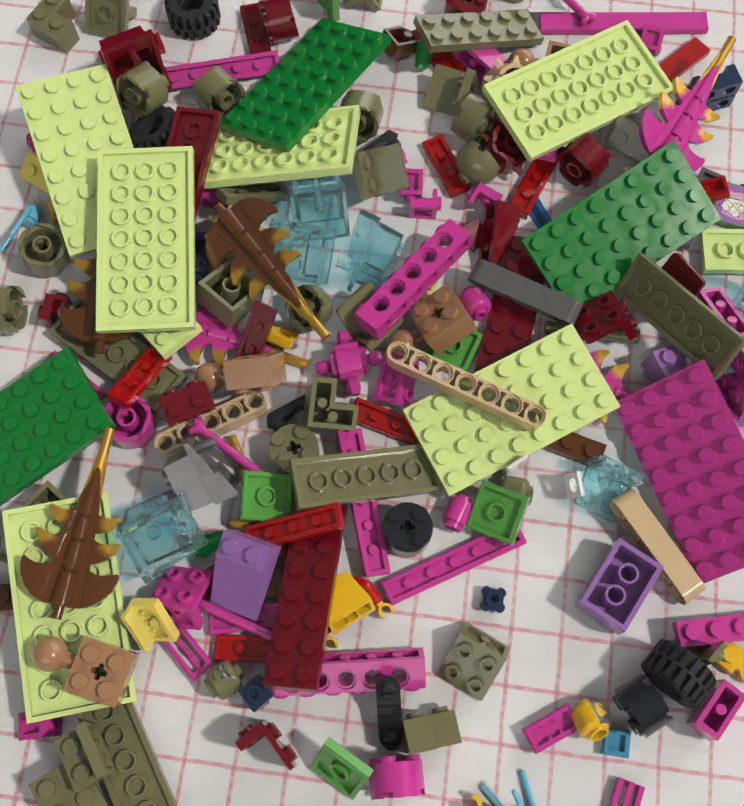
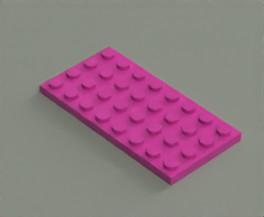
M703 359L618 400L621 407L616 409L686 560L702 582L706 583L744 568V436L706 361Z

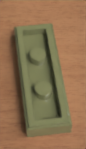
M277 184L220 187L216 190V196L226 205L235 204L242 199L254 197L268 202L287 201L288 193Z

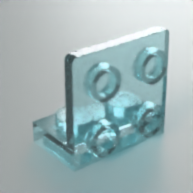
M604 454L589 458L582 477L585 495L576 497L574 504L612 523H617L619 520L610 509L609 502L628 488L643 485L646 476Z

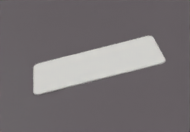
M563 7L527 8L529 12H567Z

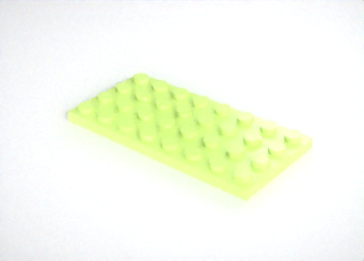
M626 20L484 84L482 91L528 162H531L573 142L585 133H591L616 121L619 115L627 116L658 101L659 94L663 91L667 95L672 94L673 85L629 21Z
M106 64L15 85L71 259L97 252L98 150L134 148Z
M359 105L330 108L289 153L221 131L219 127L204 189L352 174L361 114Z
M193 146L98 150L96 332L98 334L196 330Z
M570 324L473 373L475 376L541 405L545 409L547 416L544 423L537 430L529 431L441 390L403 409L402 412L447 496L450 497L508 467L524 455H531L615 411L621 406L573 324ZM459 383V387L461 390H471V386L469 383ZM481 393L485 401L490 402L494 400L491 393ZM506 402L504 404L507 411H516L513 403ZM535 413L527 414L531 422L537 423L539 421Z
M103 492L99 515L112 518L108 492ZM79 497L2 511L27 724L110 707L63 691L62 689L70 672L69 669L61 667L53 672L39 670L32 661V650L40 639L48 636L58 637L65 642L68 651L77 654L83 636L92 637L131 651L128 629L121 620V616L125 611L121 578H119L113 592L103 602L84 609L65 607L62 620L51 618L54 604L38 600L23 584L20 574V561L23 555L38 563H50L54 559V556L41 546L36 529L41 527L45 531L54 534H62L66 531V527L62 526L52 516L49 505L54 504L63 509L73 510ZM114 530L105 534H96L95 540L105 545L116 544ZM117 554L106 562L91 565L90 571L100 576L117 574L120 577ZM104 665L97 668L99 678L107 675ZM134 671L121 704L138 701Z

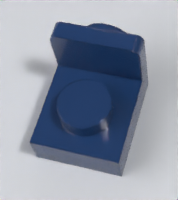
M260 674L254 676L238 690L253 713L270 703L269 700L274 696L271 688L263 686V678Z

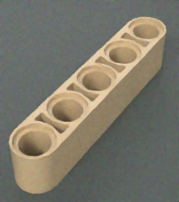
M253 390L217 406L215 410L197 417H202L206 427L210 421H217L216 427L209 430L220 437L263 417L268 411V405L265 395L258 390ZM254 401L262 402L258 408L250 407ZM232 411L240 412L236 418L228 417ZM193 419L171 427L155 437L154 446L162 457L168 459L185 450L183 446L184 436L188 429L193 426ZM194 435L198 442L205 440L201 435ZM165 442H173L172 446L169 449H162V446Z
M628 488L609 502L613 514L639 550L664 566L659 577L680 604L686 605L705 591L704 583L634 489Z

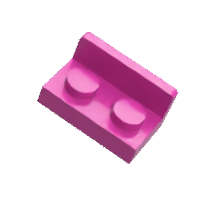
M386 353L383 356L374 400L409 407L414 397L416 379L391 368L387 364ZM391 354L392 358L396 360H400L404 357L401 355ZM417 361L413 366L419 370L420 363Z

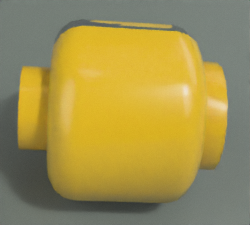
M582 699L576 703L571 717L579 735L583 739L593 742L605 738L611 727V719L604 706L597 700Z

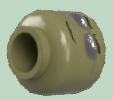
M223 660L206 671V679L203 681L213 699L218 697L220 700H225L242 688L240 679L244 677V674L237 663L232 665L230 661Z

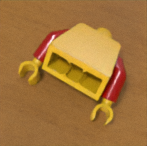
M348 572L336 576L326 641H334L337 649L338 641L330 635L331 631L335 635L375 610L379 618L386 619L381 613V608L385 606L390 613H393V607L382 601V595L371 581L359 576L352 577Z

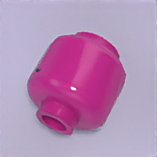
M466 287L459 296L473 321L485 319L492 308L486 291L481 287Z

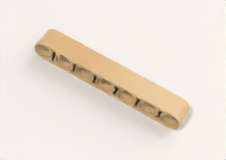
M397 341L391 343L387 348L386 361L391 368L529 431L537 430L546 420V411L541 405L410 345ZM394 351H400L404 357L396 360L392 358L391 354ZM421 361L425 363L426 368L424 370H417L413 364ZM443 371L447 373L449 379L445 381L439 380L436 373ZM459 383H469L471 386V390H461L459 387ZM481 393H491L494 400L490 402L485 401ZM506 402L513 403L516 411H507L504 404ZM535 413L539 421L537 423L531 422L527 414Z

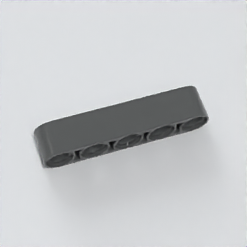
M477 258L467 279L478 287L567 326L570 324L574 326L583 307L581 302L480 258Z

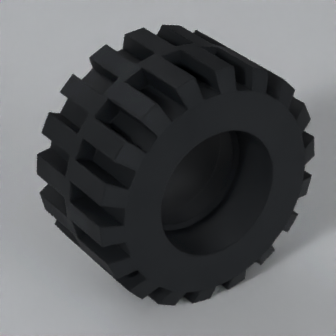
M164 0L170 27L177 36L181 35L183 39L187 37L190 40H195V38L203 39V36H210L211 31L215 32L217 25H220L221 14L218 0Z
M161 106L147 116L138 117L128 130L133 147H166L175 110L169 106Z
M660 639L641 663L643 672L659 690L687 708L698 709L717 683L715 676L706 664L692 652L670 640Z

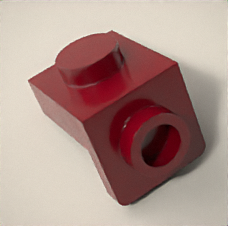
M46 293L43 304L38 309V319L45 328H51L58 319L60 306L69 308L73 302L64 293Z

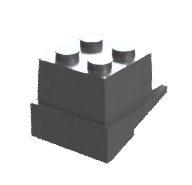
M192 435L186 436L183 443L185 450L168 458L163 467V479L167 486L172 485L176 493L173 495V499L179 509L183 508L185 514L211 503L217 505L238 495L239 482L237 478L221 461L216 462L206 451L216 446L213 437L198 442Z

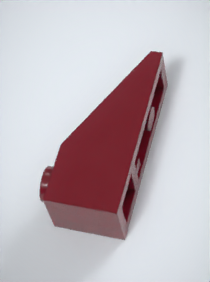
M501 200L485 204L478 258L497 264L518 229L520 206Z

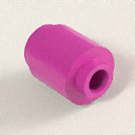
M463 494L451 496L442 516V526L453 532L460 533L461 529L465 528L473 507L471 499Z

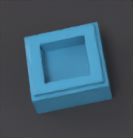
M610 727L608 735L601 739L600 754L629 759L631 731Z

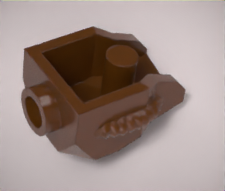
M401 25L383 29V33L389 34L391 38V43L384 50L389 58L401 61L409 58L416 52L417 40L413 38L410 29H406Z

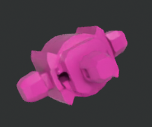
M347 330L338 331L337 344L333 345L334 352L329 353L330 361L326 362V359L318 361L315 364L316 373L323 376L332 372L333 378L340 380V385L346 384L347 392L351 397L358 396L361 392L360 382L364 381V374L369 372L368 365L373 367L382 363L381 352L369 351V354H366L364 346L358 347L357 341L351 342L350 333Z

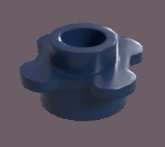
M484 586L481 589L483 595L482 602L480 603L481 610L502 613L505 610V605L503 604L504 597L506 596L505 589H491L489 586ZM491 597L495 598V602L491 601Z

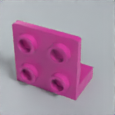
M170 565L149 598H159L176 627L201 630L205 622L198 604L212 581L214 573L212 570Z

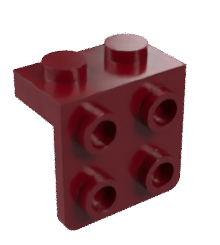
M673 253L662 266L664 271L695 296L705 286V280L680 253Z
M612 290L584 304L575 322L586 344H592L620 328L623 329L629 341L638 337L634 330L638 326L632 314L626 315V312L629 311L623 299L618 301Z
M199 379L186 384V388L178 391L177 389L168 390L163 393V397L158 399L169 427L216 409L205 380L201 382Z
M261 721L256 726L254 723L249 724L238 733L240 739L235 744L241 752L248 750L266 736L290 771L297 766L295 760L298 756L289 744L286 746L282 744L279 739L282 734L273 722L268 724L267 721Z

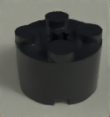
M411 502L399 503L389 508L382 523V535L386 547L395 555L404 558L417 556L425 550L433 533L432 519L426 508ZM404 526H409L412 529L409 535L405 534V530H402Z
M640 673L615 689L616 695L612 697V700L620 711L623 710L630 717L627 723L634 734L647 738L674 721L673 716L666 715L670 710L653 684L647 686L643 682L647 677Z

